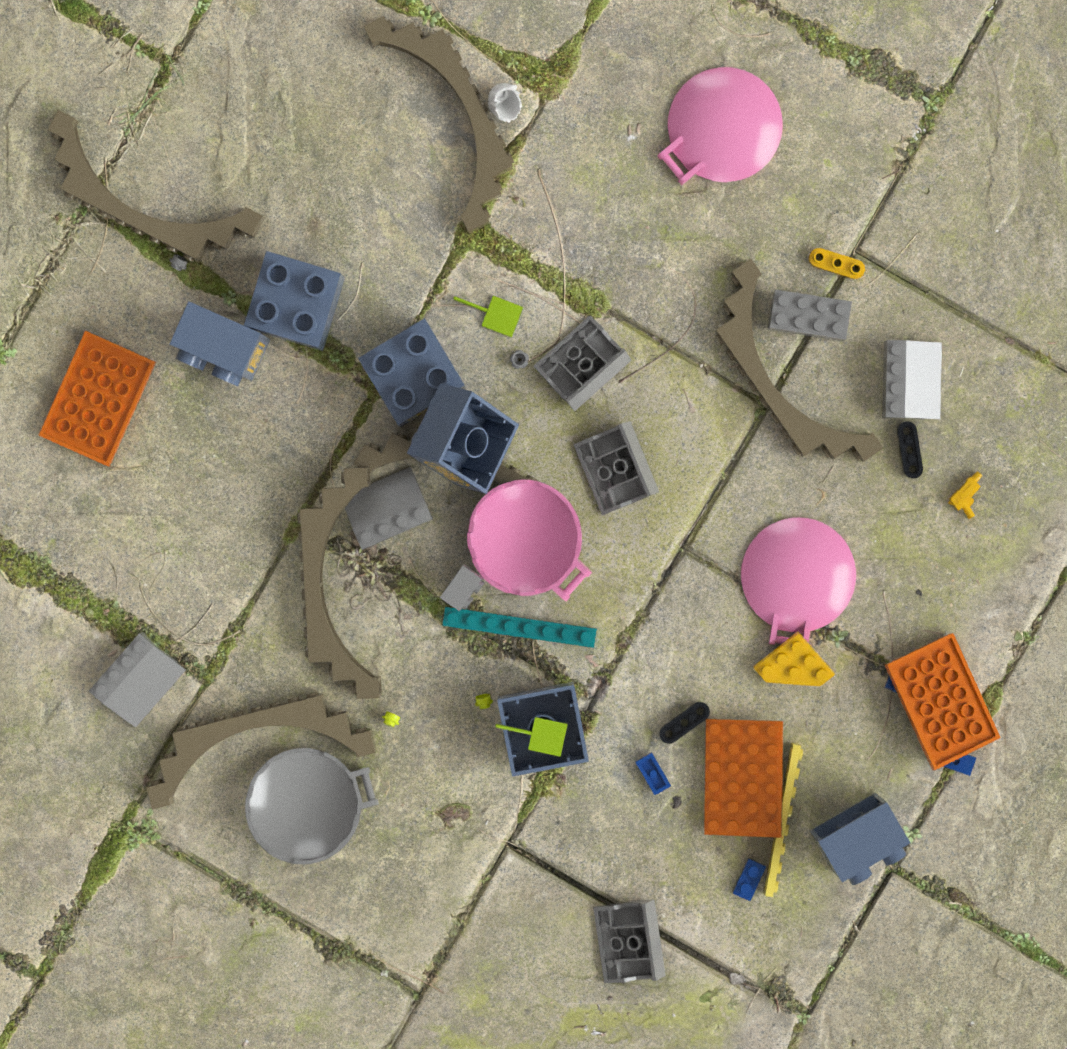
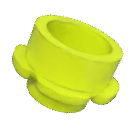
M480 694L475 697V706L479 707V709H487L493 703L490 694Z
M388 711L382 716L384 724L393 728L395 725H399V716Z

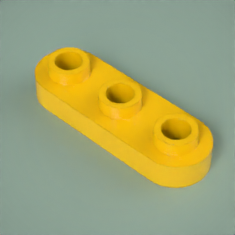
M816 248L809 254V263L815 268L850 279H859L865 273V265L860 260L822 248ZM817 254L822 256L821 261L816 260ZM835 260L840 261L841 265L839 267L834 265ZM858 266L859 271L854 272L852 267Z

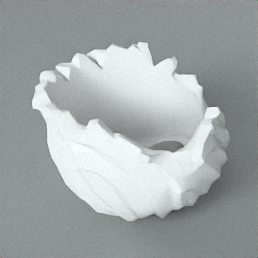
M500 83L495 85L489 92L488 106L498 120L509 123L520 114L522 103L519 97L520 92L516 90V84Z

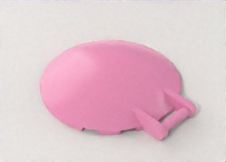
M719 67L703 71L688 80L674 97L668 115V134L671 144L659 153L657 157L663 160L676 175L681 186L694 175L714 182H731L746 179L767 165L779 146L783 126L779 103L771 89L760 78L745 70ZM673 152L689 172L684 174L669 154Z
M534 480L506 482L490 490L473 510L467 533L468 549L477 571L495 588L505 593L519 596L537 595L552 589L563 600L567 601L570 598V594L583 579L591 575L592 571L578 559L582 545V531L577 513L568 499L555 488ZM575 568L580 570L578 575L565 589L560 587L562 582Z
M800 517L777 521L758 533L745 552L741 566L742 589L753 611L762 620L771 625L769 644H782L789 639V637L777 636V630L795 633L799 631L809 643L810 631L822 628L834 621L847 607L853 595L856 583V567L851 550L845 540L834 529L822 522Z

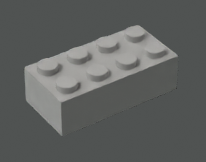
M775 290L773 292L767 330L845 341L852 301Z
M465 564L460 568L440 598L458 611L462 608L466 610L474 599L471 597L472 594H477L485 584L482 581L484 578Z

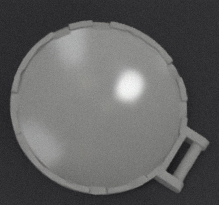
M311 748L291 749L272 757L256 772L247 792L245 813L253 837L270 855L288 863L313 864L332 857L345 847L354 835L360 820L361 810L379 805L369 777V767L350 772L334 756ZM359 776L362 777L368 801L364 803L362 802L356 777Z

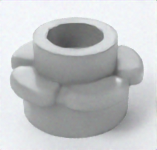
M174 254L173 258L169 259L172 262L171 267L178 271L186 269L188 261L184 257Z
M517 350L511 355L510 361L514 368H525L528 365L529 356L522 350Z

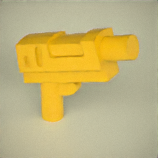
M978 471L972 477L969 476L965 480L966 482L959 490L954 492L948 501V504L953 505L957 511L962 508L968 519L975 516L970 506L974 503V499L971 497L981 487L977 483L982 477Z

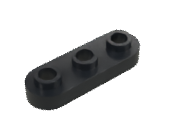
M906 421L897 427V437L903 473L906 477L914 479L921 476L923 464L917 428L912 422ZM904 428L909 429L908 435L903 433ZM908 446L912 448L911 454L906 452ZM911 465L916 469L914 473L909 471Z
M696 702L670 720L659 731L661 740L664 743L672 744L705 721L710 715L708 705L704 702ZM698 708L703 709V713L701 715H698L696 713V710ZM682 719L688 720V724L686 726L681 725ZM671 730L672 736L667 737L665 732Z

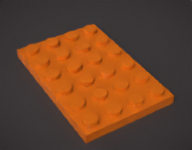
M85 331L39 436L110 467L156 362Z
M949 633L885 664L886 670L932 770H937L1001 738L954 633Z
M706 719L704 835L781 838L783 721Z

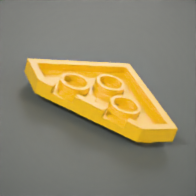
M799 631L753 666L754 670L766 683L820 687L835 675V672Z

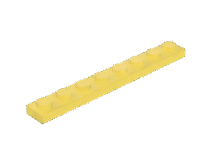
M791 743L782 796V837L773 838L763 892L768 897H773L774 892L777 893L779 882L776 881L777 874L781 873L782 862L779 861L780 856L784 855L786 844L783 843L784 836L788 835L789 825L786 823L787 818L792 815L793 806H790V802L796 793V787H793L794 780H798L800 768H797L798 760L801 761L803 756V749H800L801 745L797 743Z

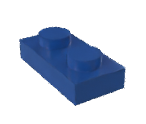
M652 752L635 761L654 795L671 787Z
M748 858L732 893L751 901L766 866Z

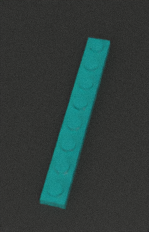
M445 607L442 625L592 648L595 645L597 628L464 609L458 611L452 607Z

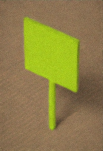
M456 296L453 297L455 301L486 312L482 323L483 327L512 338L523 309L522 306L493 296L487 309Z
M535 717L532 731L496 724L495 727L531 735L528 750L561 757L568 724Z

